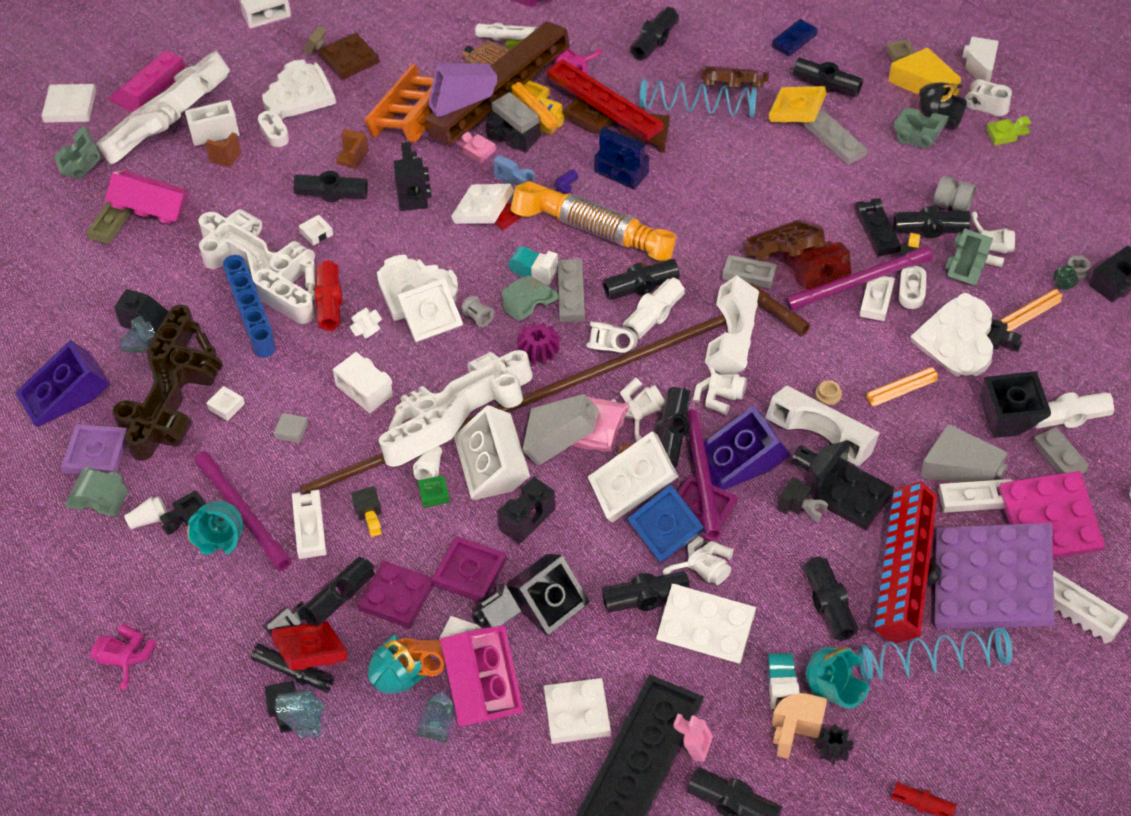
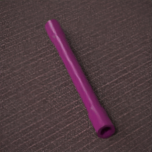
M927 245L908 252L901 257L849 276L787 296L788 306L793 311L812 304L819 299L882 276L933 260L932 250Z
M689 410L687 414L690 422L688 435L703 509L705 534L708 539L716 540L722 536L723 532L714 498L702 434L701 416L699 411Z
M207 451L197 454L194 459L195 463L205 476L212 481L225 500L239 510L243 523L262 546L265 554L279 571L289 567L292 561L280 544L272 538L220 471V467Z

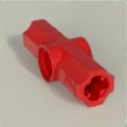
M331 260L322 261L320 265H317V285H315L318 326L325 331H334L335 328L340 326L341 322L340 306H342V291L339 283V266Z

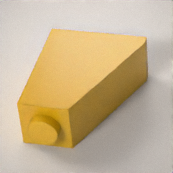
M927 47L891 63L888 81L919 95L920 89L927 84L940 82L960 84L961 77ZM959 88L956 89L953 95L958 96Z

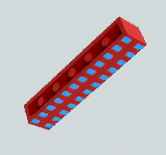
M921 481L896 489L893 493L875 631L886 640L895 644L920 637L922 630L938 495Z

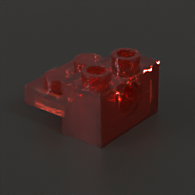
M826 241V245L822 247L803 249L804 252L797 256H789L788 252L784 253L785 262L795 271V280L805 290L813 289L851 275L850 250L840 241L835 243Z

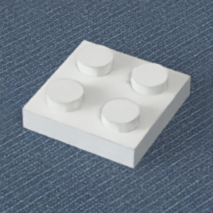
M49 85L42 112L43 121L89 122L96 94L95 85Z
M511 184L471 185L451 217L455 224L495 223L514 190Z
M445 278L397 295L415 343L463 326Z
M602 678L544 685L551 744L611 736Z

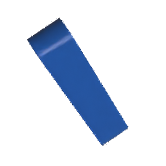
M230 255L224 259L223 268L251 347L256 356L262 358L269 357L276 350L270 323L245 259L240 255Z

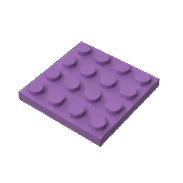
M1052 523L937 528L936 563L941 568V576L936 582L935 587L936 629L1055 626Z

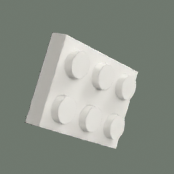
M653 431L588 476L607 519L611 522L616 521L678 478L658 435Z
M672 584L656 639L741 664L756 607Z

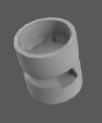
M943 175L938 184L933 205L945 209L951 206L953 211H969L975 195L976 185L965 181L959 184L957 179Z

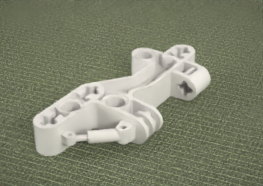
M217 51L208 54L196 65L179 72L174 77L176 82L133 111L96 143L97 148L109 164L117 162L147 136L168 129L169 125L181 117L183 111L189 108L202 95L211 91L227 77L230 69Z
M242 209L235 211L227 218L215 212H206L200 216L199 224L203 239L199 243V248L205 267L217 269L223 266V261L226 257L240 255L245 259L247 267L251 270L254 285L262 302L299 324L309 323L315 318L313 306L316 270L314 251L300 245L297 241H292L278 252L272 253L268 251L266 242L257 237L262 229L261 220ZM303 273H305V285L308 291L293 283Z
M517 350L499 358L494 353L489 352L467 363L469 373L450 382L440 393H431L424 386L418 388V393L416 391L410 392V397L402 395V403L395 407L396 413L388 428L389 431L379 437V444L386 464L392 467L402 465L451 440L471 411L494 399L506 408L521 404L523 395L520 386L528 383L533 376L527 353ZM412 418L411 420L403 423L404 420Z

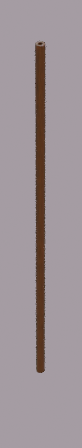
M722 314L523 395V401L518 406L506 408L498 405L494 408L509 413L727 324V321ZM476 415L466 418L461 427L459 428V430H461ZM383 453L300 486L302 495L310 494L312 490L323 489L386 463Z

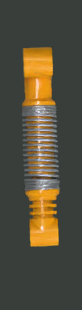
M532 181L515 186L511 204V211L515 214L533 216L545 212L557 217L558 221L566 225L574 226L605 240L608 239L612 243L615 242L626 248L632 246L646 251L653 259L665 261L672 258L677 235L671 231L648 227L641 224L639 219L612 210L578 195L560 193Z

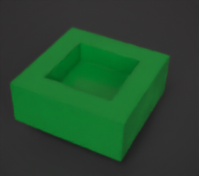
M444 475L418 480L423 508L450 503Z

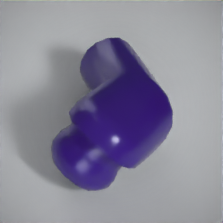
M571 169L557 178L555 190L563 194L570 193L572 190L570 184L579 178L576 170Z

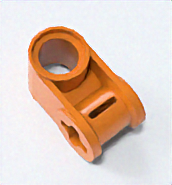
M412 638L396 640L407 646L415 661H421L422 666L417 675L437 676L446 666L441 640H416ZM392 647V649L397 653L398 649ZM430 655L437 656L440 661L433 660ZM402 656L398 659L404 668L408 665L405 657Z

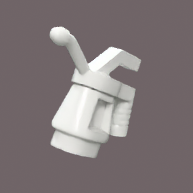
M972 212V222L980 234L993 238L989 251L1002 254L1014 252L1015 231H1009L1007 228L992 231L983 230L977 221V212ZM988 255L985 264L1002 268L1004 258Z
M708 365L711 376L696 385L693 403H699L702 391L709 387L705 407L726 415L730 405L715 400L716 395L732 401L736 399L743 400L747 378L740 377L739 374L720 375Z
M635 377L620 394L625 402H628L630 405V409L624 418L635 420L634 436L637 442L642 439V436L639 435L640 420L645 416L661 411V407L665 405V400L655 385L650 388H644L632 400L630 396L643 385Z
M698 536L687 545L688 561L666 567L663 570V574L668 575L672 570L688 567L696 571L706 582L718 586L729 576L731 566L726 564V560L712 554L714 553L730 560L734 549L710 541L703 548L696 550L703 544L704 540Z

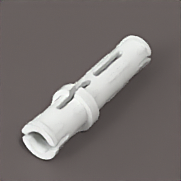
M495 23L494 25L477 24L475 33L478 38H493L496 41H501L502 39L523 40L538 27L505 26L502 23Z

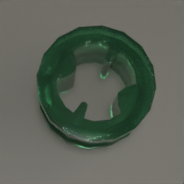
M1062 266L1053 273L1056 286L1060 290L1073 288L1079 282L1076 270L1072 266Z

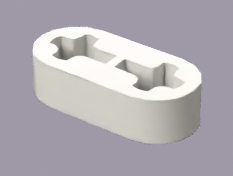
M265 111L258 116L260 130L271 146L282 147L289 142L288 130L276 112Z

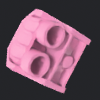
M588 397L599 409L595 431L571 446L585 450L612 452L615 446V438L619 434V428L624 424V416L627 415L630 405L628 402L623 404Z

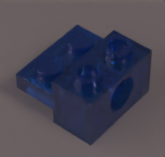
M604 127L599 132V151L594 155V172L635 190L649 174L650 156L645 154V144Z

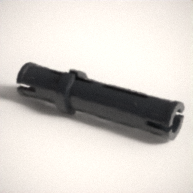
M260 643L254 647L259 652L254 650L251 652L252 661L295 678L296 682L301 685L308 684L322 690V692L328 693L331 688L327 684L331 686L334 684L333 675L313 667H308L304 670H290L279 652L267 648Z

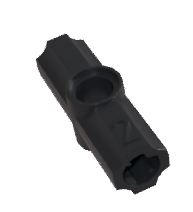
M668 6L666 9H662L653 21L647 20L644 23L640 36L630 46V52L634 55L635 59L642 61L657 46H663L666 43L669 32L679 21V14L675 11V8Z
M800 57L795 63L792 74L795 77L816 83L817 87L825 86L826 93L836 90L854 97L859 95L864 80L861 77L840 71L839 66L833 62L818 64Z
M325 171L320 176L295 174L293 190L295 195L322 196L323 200L330 203L339 201L342 197L366 199L368 180L366 178L340 177L336 171Z
M927 206L920 212H894L893 228L895 233H922L927 238H937L943 232H963L964 228L970 230L971 217L969 211L941 212L937 206Z
M668 259L648 266L640 262L630 266L626 273L603 279L602 285L608 300L635 292L637 295L644 296L646 293H651L657 285L663 284L667 279H679L680 273L674 259Z
M678 387L668 389L663 417L655 425V432L674 468L678 464L683 436H686L690 431V422L687 418L691 399L690 391Z
M361 556L354 559L334 579L323 585L321 590L300 608L305 621L315 627L320 626L375 575L374 566L368 559H364ZM336 587L339 589L341 595L337 593Z
M821 556L811 558L810 561L804 564L803 569L813 590L812 596L815 608L819 614L824 615L834 640H839L840 642L848 640L857 634L858 627L848 607L849 601L846 589L842 583L837 582L827 558H822Z
M685 571L658 577L651 573H643L635 576L631 582L603 587L602 596L605 610L607 613L638 607L641 611L653 610L659 607L662 602L668 600L672 584L690 588L688 575Z
M701 767L694 771L687 787V793L714 805L716 810L723 816H780L783 806L755 794L747 783L734 778L728 781Z

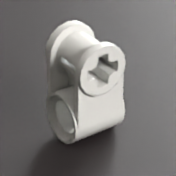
M979 79L972 82L971 91L964 98L967 101L968 108L995 116H1004L1009 112L1012 91L1008 86Z
M590 321L592 330L590 342H587L586 347L620 353L628 352L636 347L638 339L633 330L607 323ZM622 333L627 334L630 338L628 347H622L619 344V336Z

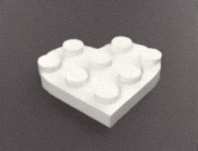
M305 60L292 61L284 66L285 70L280 74L278 73V81L270 84L269 90L262 95L264 108L267 111L276 112L281 120L285 117L303 114L336 104L333 91L320 66L317 63L315 65L306 64Z
M397 255L385 260L384 266L380 271H377L379 287L393 321L405 318L397 299L398 294L443 278L447 282L454 302L457 300V276L450 269L449 271L438 269V265L425 266L419 259L416 261L408 259L407 255Z
M963 293L946 303L910 336L911 342L951 374L957 377L972 374L978 376L986 371L992 362L993 345L987 337L991 331L992 312L984 301L972 297L968 293Z

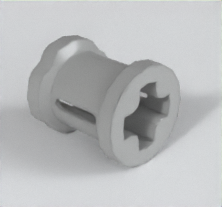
M475 295L467 298L462 304L461 313L466 317L470 316L475 320L476 325L481 328L487 326L494 317V309L489 306L485 307Z

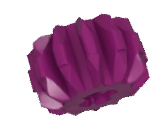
M544 322L537 326L532 323L531 328L524 326L522 332L518 333L517 350L525 351L533 365L537 361H541L545 365L546 359L554 361L555 354H559L560 336L558 332H555L553 325L546 327Z

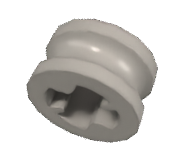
M1073 256L1068 260L1066 274L1073 280H1083L1088 276L1091 263L1083 256Z

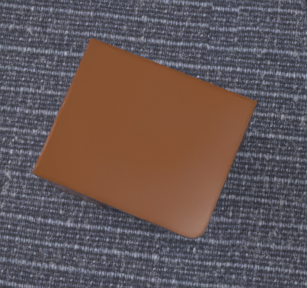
M345 128L341 134L343 149L336 158V163L357 169L369 151L367 136L364 133Z
M231 132L225 142L220 140L216 142L209 139L205 142L210 163L231 168L241 154L237 133Z

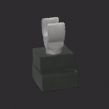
M792 477L780 495L777 510L786 515L789 510L799 515L805 509V512L809 514L812 520L820 522L822 514L817 512L816 509L826 512L828 504L823 500H809L812 487Z

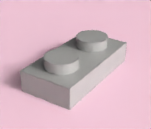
M510 92L492 102V110L520 133L540 123L539 115Z
M728 255L722 279L730 280L737 275L748 284L753 283L756 286L771 289L777 264Z
M1057 427L1034 437L1033 445L1058 474L1081 471V474L1087 472L1089 464Z

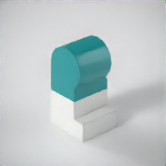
M520 246L509 260L508 266L512 272L519 276L525 277L529 275L546 285H550L558 271V255L550 251L545 255Z
M768 653L770 709H775L781 701L777 697L799 694L796 671H794L793 653Z

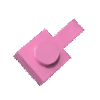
M466 132L455 142L463 147V154L479 163L485 161L496 151V144L479 134L472 137L469 132Z
M678 714L674 728L684 734V746L693 761L704 762L713 738L712 733L704 720L692 716L691 720L687 721L681 714Z

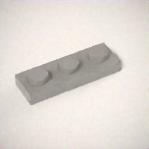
M824 110L819 111L815 122L804 123L806 128L847 165L866 156L867 148Z
M582 259L558 260L560 322L585 321Z

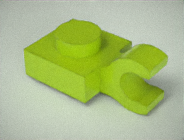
M1028 116L1020 117L1014 123H1011L1010 119L987 123L986 131L994 146L1015 142L1019 135L1029 134L1030 131L1027 125H1031L1032 122Z

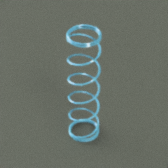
M642 79L639 104L640 108L648 109L651 106L660 83L663 103L666 110L669 111L674 105L680 85H682L685 106L687 111L691 112L696 105L701 88L703 86L706 106L710 114H712L715 111L722 91L725 88L728 109L731 116L736 114L741 99L743 97L744 91L747 90L750 108L749 116L754 117L757 93L756 88H752L751 99L748 88L745 87L743 89L734 113H732L729 103L727 87L725 85L722 86L714 109L711 112L709 109L707 92L704 84L700 85L694 104L691 110H689L687 106L683 82L679 83L670 108H667L663 84L661 80L657 82L652 99L648 107L645 105L647 96V80Z
M995 628L990 634L986 649L982 639L975 632L969 631L963 638L961 653H959L954 641L949 636L943 634L936 642L933 660L927 645L921 639L915 638L908 649L907 665L898 646L889 641L882 649L880 669L872 651L864 644L860 645L858 655L863 658L859 667L863 680L871 682L873 678V659L879 679L882 681L884 652L886 646L892 644L897 649L906 675L909 677L911 648L915 641H920L930 657L934 673L936 674L937 648L940 639L945 637L952 643L963 671L964 644L966 637L970 634L975 635L980 641L988 666L990 667V645L995 631L998 657L1002 664L1009 665L1012 661L1011 640L1005 628ZM1001 632L1006 644V659L1002 651ZM864 655H865V659H866L867 672H866V667H865Z

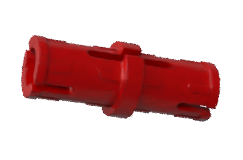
M897 781L891 798L893 801L895 800L918 809V813L923 814L926 812L935 816H953L957 806L955 802L953 803L930 794V790L925 789L922 791L900 781Z

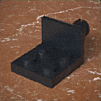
M846 440L825 446L819 453L811 451L802 444L799 445L792 456L791 464L797 465L808 472L807 482L812 487V498L825 501L828 504L827 510L867 531L893 495L895 487L849 464L847 460L850 442Z

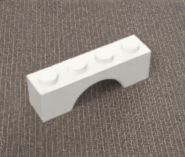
M737 275L720 286L716 304L727 321L728 333L722 334L708 344L705 359L707 365L722 375L740 373L745 369L748 350L751 345L750 339L752 328L754 327L755 311L758 306L759 291Z
M785 386L772 396L765 417L787 430L806 429L816 432L827 438L832 444L845 440L850 442L847 461L856 466H860L872 455L879 436V432L789 386Z

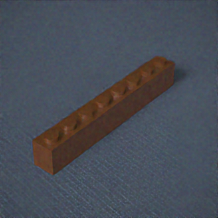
M549 21L544 22L490 66L497 74V85L494 87L492 96L441 117H436L433 112L425 118L429 137L447 146H451L493 111L492 102L509 92L512 94L511 87L513 84L521 82L525 85L570 47L567 28Z

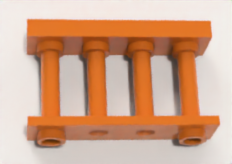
M412 64L364 119L371 137L376 138L385 127L403 129L408 142H416L427 129L425 118L433 113L428 102L434 77L420 76L416 64ZM420 86H431L427 92L417 91ZM409 99L419 100L415 106L405 105ZM397 113L407 114L403 120L393 119Z

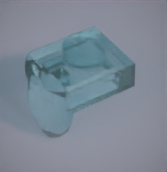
M139 316L131 320L132 329L123 337L119 347L120 350L140 352L146 350L151 343L155 331L149 322L145 323L142 317Z
M444 691L432 696L428 700L418 727L417 736L444 743L447 742L455 710L452 700Z

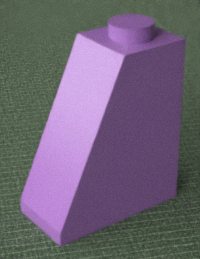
M437 63L428 105L436 117H441L492 96L494 87L497 85V74L488 63Z

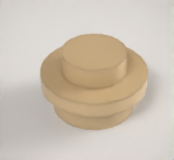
M827 380L816 388L815 396L824 405H835L841 400L842 391L836 382Z

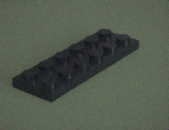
M649 674L576 816H648L684 743V734L674 728L676 717L678 714H681L685 720L690 721L692 716H697L704 702V696Z

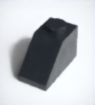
M129 289L124 291L114 306L121 327L155 336L168 313L151 296Z

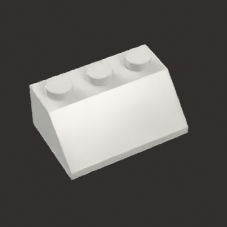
M487 405L455 434L454 440L471 499L478 500L512 492L530 477L510 413Z

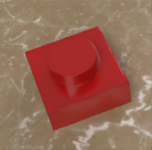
M507 202L494 224L501 230H504L520 220L521 215L513 213L511 211V204Z

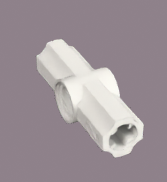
M675 278L667 279L652 295L646 293L641 298L637 310L622 324V328L633 330L637 335V339H641L655 323L662 324L668 317L671 307L685 294V288L681 285L680 281Z
M1073 392L1063 394L1056 401L1048 402L1051 416L1034 427L1037 429L1064 424L1068 428H1075L1085 423L1087 419L1113 415V398L1110 393L1106 392L1078 397Z

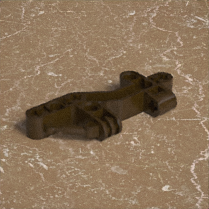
M175 305L168 311L147 348L146 353L154 384L144 402L123 400L116 403L113 407V415L117 426L128 429L125 439L131 456L138 461L149 459L159 444L179 446L192 424L191 419L187 415L177 411L183 401L182 387L188 383L210 386L214 383L218 371L223 367L222 361L217 357L215 348L212 347L206 334L200 331V324L193 321L191 310L186 305ZM194 333L197 334L196 339L203 351L186 347Z

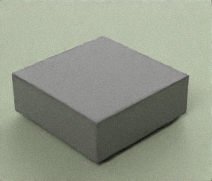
M282 413L274 431L275 439L300 443L308 425V418Z

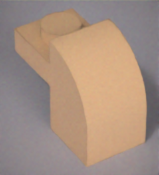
M799 693L787 696L778 703L774 710L772 727L776 728L773 744L778 745V757L789 759L795 733L819 738L827 703L826 698Z

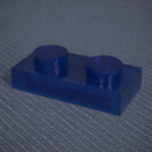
M800 18L772 40V47L790 57L817 35L818 28Z

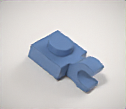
M498 155L493 160L494 177L514 186L516 183L519 185L527 182V179L535 180V172L531 169L520 170L517 163L501 155Z

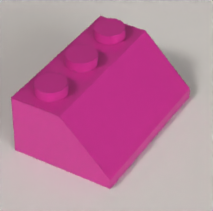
M167 50L163 51L109 97V101L131 112L135 111L176 82L174 77L185 69L183 58Z
M120 169L111 174L105 201L111 202V207L125 210V207L135 209L134 213L137 215L148 217L149 214L158 216L159 221L172 224V221L176 222L180 219L190 190Z
M505 625L440 638L459 727L524 712Z

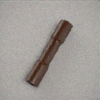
M750 284L759 291L758 306L768 310L799 335L804 336L811 326L809 322L772 299L768 293L755 284Z

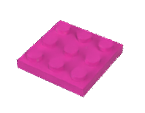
M1081 471L1004 482L999 485V492L1004 502L1003 505L1009 524L1052 523L1053 558L1097 552L1104 549L1105 544Z

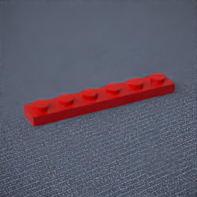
M564 59L547 69L548 78L644 140L649 141L663 130V122Z

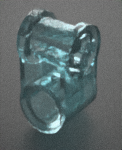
M309 690L277 696L275 709L280 720L290 726L300 737L318 738L321 736L322 728L320 721L321 715L325 713L326 706L324 703L313 696Z

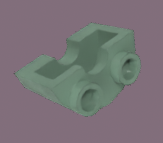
M905 107L894 122L897 133L896 137L903 144L908 143L915 147L930 148L946 126L949 116L933 113L931 117H925L920 110Z
M84 125L73 135L75 143L71 146H63L54 156L60 174L72 176L74 179L83 178L85 173L93 169L100 160V155L90 130Z
M965 228L963 233L958 232L953 245L957 247L955 257L949 256L945 270L949 271L947 276L977 285L989 255L993 238Z
M529 275L514 281L509 287L504 288L501 294L503 312L518 321L533 314L536 304L541 303L547 306L559 299L554 289Z
M84 467L66 500V508L84 511L88 507L96 510L99 514L117 517L128 494V489L122 483L123 477L116 472H108L107 474L90 467Z

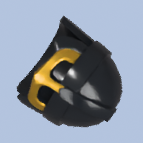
M940 82L927 84L919 91V107L925 117H931L933 113L949 116L946 127L956 130L962 121L967 106V101L964 98L953 95L956 89L962 87V84Z

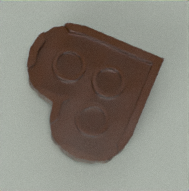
M702 66L700 69V79H704L703 84L717 85L718 81L727 82L726 86L740 87L741 82H750V86L764 87V82H769V72L757 75L758 70L712 66Z
M801 219L755 234L747 238L748 243H742L746 256H756V260L767 259L771 257L770 253L776 251L788 252L789 256H797L804 252L803 249L809 247L819 248L826 245L823 227Z

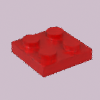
M324 621L318 627L312 624L272 629V641L290 670H304L308 667L333 665L338 662L347 661V650L327 621Z

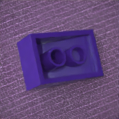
M69 340L15 393L33 424L39 427L93 401L110 383L92 354L72 340Z
M754 405L704 442L712 485L723 490L770 472L791 456L773 428Z

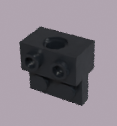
M410 142L401 143L403 160L393 161L400 211L428 208L427 198H432L430 184H425L426 181H430L428 167H423L422 157L417 158V152L411 150Z

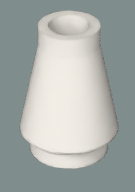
M440 446L422 454L415 462L413 474L417 480L437 477L439 475L442 454Z
M151 496L124 516L132 530L140 526L161 522L159 517L167 513V509L160 496L156 498Z

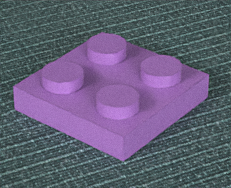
M76 424L61 466L63 473L80 474L84 467H90L107 474L108 472L117 473L127 443L125 435L128 429Z

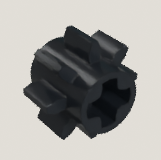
M836 724L828 730L821 728V738H816L815 748L821 749L819 758L831 761L832 765H835L836 761L841 759L847 761L848 751H852L854 741L847 740L849 730H842Z

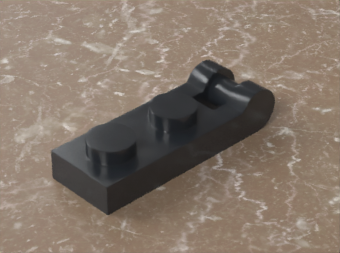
M874 198L871 199V202L866 203L864 201L855 202V212L876 256L899 253L902 245L883 209L881 199Z

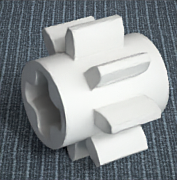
M366 307L351 317L354 323L349 327L355 336L362 334L366 339L381 329L378 322L382 318L376 309L370 312Z

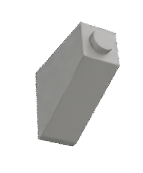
M585 394L531 408L522 451L537 466L545 463L595 431L599 409Z
M948 424L924 459L920 477L955 483L996 480V478L1002 479L1008 468V464L1005 463L1008 452Z

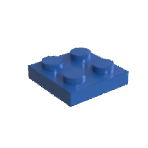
M671 484L627 518L661 563H664L705 530L703 524Z

